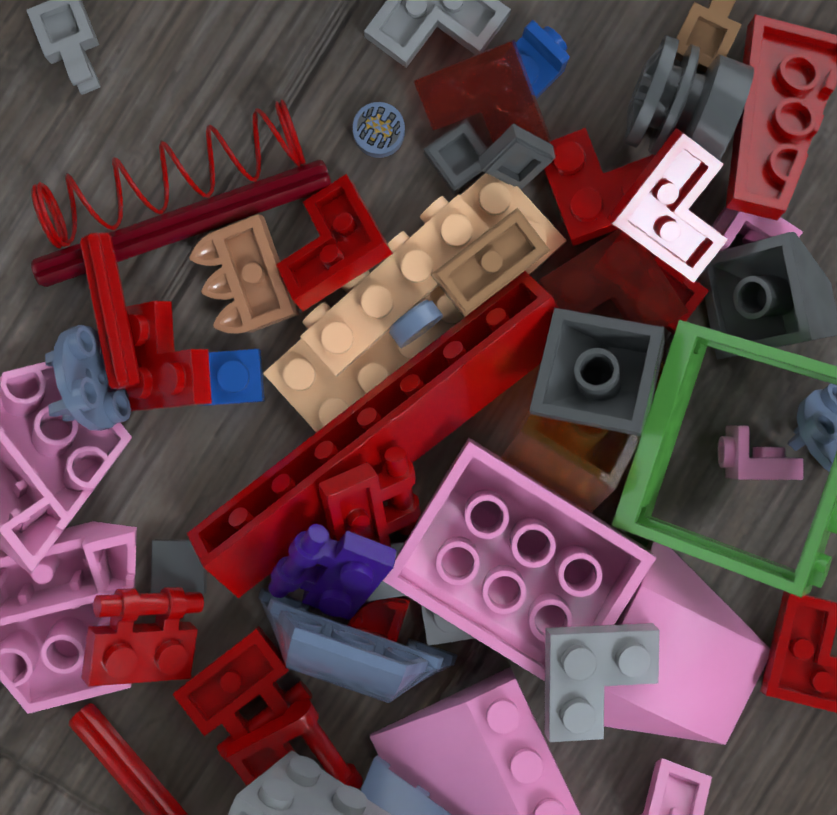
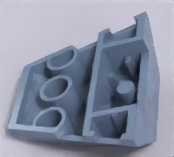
M262 587L258 596L277 638L286 668L387 703L392 702L425 679L455 665L458 656L457 654L431 645L427 646L425 643L408 638L405 646L308 612L310 605L288 596L276 598L268 589Z

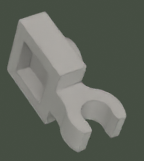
M49 0L27 9L45 58L51 64L63 60L73 86L77 85L81 95L100 88L98 77L85 52L98 46L99 43L82 0Z

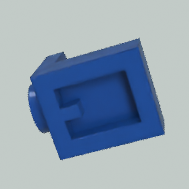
M532 20L524 28L522 37L485 73L484 79L521 115L565 71L570 58L566 52L567 45L554 29L549 26H545L542 29Z
M260 349L209 352L212 404L197 406L265 402Z

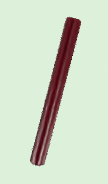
M316 160L112 231L109 234L112 236L117 262L315 194L331 184L326 164L323 160ZM80 243L35 258L31 262L32 272L37 283L44 287L86 274Z

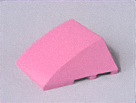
M46 362L6 371L0 377V549L29 574H32L132 439V436L121 423L115 424L110 429L97 431L87 429L76 420L62 421V415L57 417L49 416L48 405L61 400L62 397L57 388L53 366H46Z
M92 521L65 528L32 574H29L0 549V681L27 714L131 688L132 683L88 687L82 680L81 675L88 626H106L110 622V617H95L93 611L95 596L114 595L117 589H135L137 527Z
M650 540L646 548L654 554L656 560L614 625L653 623L660 630L658 683L604 686V727L726 745L767 663L770 648L671 548Z

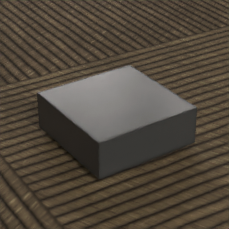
M465 119L424 148V154L451 192L455 194L484 173L481 171L479 157L488 148L467 119Z
M512 124L479 157L481 171L514 187L518 186L522 190L556 157L552 144Z
M152 540L151 593H160L164 587H181L184 592L199 591L202 594L207 592V570L203 568L190 540Z

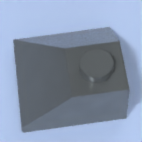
M795 232L780 234L720 251L700 274L701 284L709 290L704 298L710 328L774 348L837 336V308L832 284ZM715 349L717 360L738 356Z
M554 308L529 410L530 414L641 436L654 398L664 353V327Z

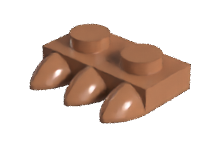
M257 214L209 233L192 250L189 257L190 261L205 266L222 265L220 269L207 279L201 290L202 294L219 300L234 298V301L228 304L217 316L213 324L215 329L234 334L252 333L299 315L297 307L277 269L276 264L280 260L264 216Z

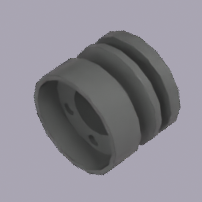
M665 35L658 49L646 61L634 88L627 109V129L623 140L624 144L637 148L648 126L652 127L654 130L648 151L656 155L677 128L720 161L733 136L748 98L754 76V67L718 54L705 74H698L696 70L700 47L690 44L679 66L674 65L673 62L679 40Z

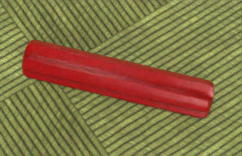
M104 232L90 233L81 238L80 245L108 384L111 389L131 388L140 383L141 377L112 236Z
M89 703L71 717L69 726L145 815H188L94 704Z

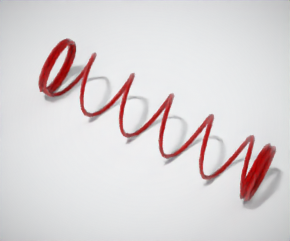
M282 99L280 102L276 101L275 108L288 146L268 116L259 108L254 110L253 133L256 153V174L254 177L249 175L239 163L219 131L214 126L208 124L206 128L210 168V189L208 193H204L198 188L170 146L161 140L159 151L164 182V204L161 209H156L150 204L138 189L121 161L113 157L112 165L118 197L117 222L114 225L104 222L88 203L73 177L66 173L65 180L72 212V234L69 240L63 215L50 189L42 182L32 186L31 196L33 205L44 233L51 244L59 249L62 246L66 247L73 243L77 232V212L73 189L98 223L107 229L116 230L120 226L123 217V197L118 168L139 199L153 212L163 214L169 202V182L165 150L189 185L199 195L210 198L215 187L211 131L217 137L238 170L248 180L256 182L261 172L258 114L266 122L295 165L298 167L301 164L305 165L304 154L285 101ZM44 201L47 204L48 209L51 213L56 230L54 229L52 222L49 218Z

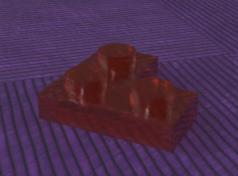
M514 39L414 80L433 131L482 112L493 143L512 124L548 143L551 141Z
M620 229L538 281L552 295L559 309L588 313L611 298L626 321L666 327L688 313L685 305L650 251Z

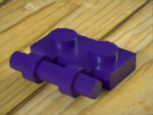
M313 524L307 531L297 534L289 546V556L283 557L275 565L271 572L272 580L268 585V589L276 598H284L290 592H294L299 588L303 589L302 603L318 608L329 616L350 620L394 568L397 550L350 531H346L337 542L329 538V533L324 526Z

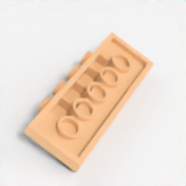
M485 173L462 195L458 194L450 202L444 196L435 200L420 215L425 224L411 237L404 231L396 235L388 243L393 254L386 258L371 273L367 270L342 286L341 288L347 294L332 308L326 301L317 306L302 322L308 330L300 336L301 339L263 374L314 431L318 432L464 318L431 274L517 207L550 249L548 253L525 270L529 275L563 246L567 240L518 186L514 187ZM425 300H432L443 314V317L419 338L400 348L389 334V328L401 316Z

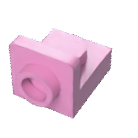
M727 208L721 211L712 225L715 230L728 239L719 252L727 249L738 233L744 236L742 242L748 244L788 232H795L800 237L803 232L781 217L778 220H772Z
M726 426V436H721L718 442V462L721 468H726L725 478L738 480H803V458L785 457V447H753V457H749V426Z
M661 758L655 762L644 811L640 815H704L712 777Z

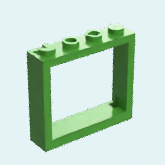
M679 320L612 526L796 596L803 597L811 592L812 586L818 588L823 586L832 561V556L824 554L831 532L837 534V452L796 569L668 523L651 515L707 346L833 385H837V366Z

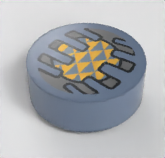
M373 102L365 105L358 111L353 121L355 142L363 153L371 157L384 158L394 154L401 147L405 137V124L402 115L395 107L388 103Z
M425 300L401 316L389 328V334L398 346L403 348L432 328L443 317V314L432 300Z

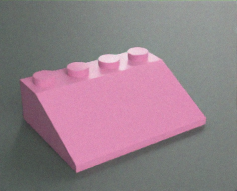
M468 437L395 558L394 568L383 581L545 681V628L614 625L656 560V557L642 544Z
M511 667L370 734V739L378 756L391 765L389 770L414 788L418 785L430 793L429 798L452 815H581Z

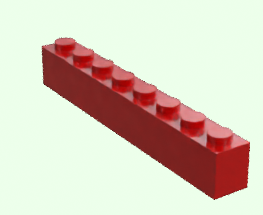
M526 271L522 272L186 534L203 568L237 598H240L271 574L280 559L289 556V546L297 534L307 531L313 524H319L328 529L318 483L366 462H369L374 471L379 474L386 463L384 457L386 450L394 446L405 449L407 460L412 463L541 364L554 308H559L552 295Z

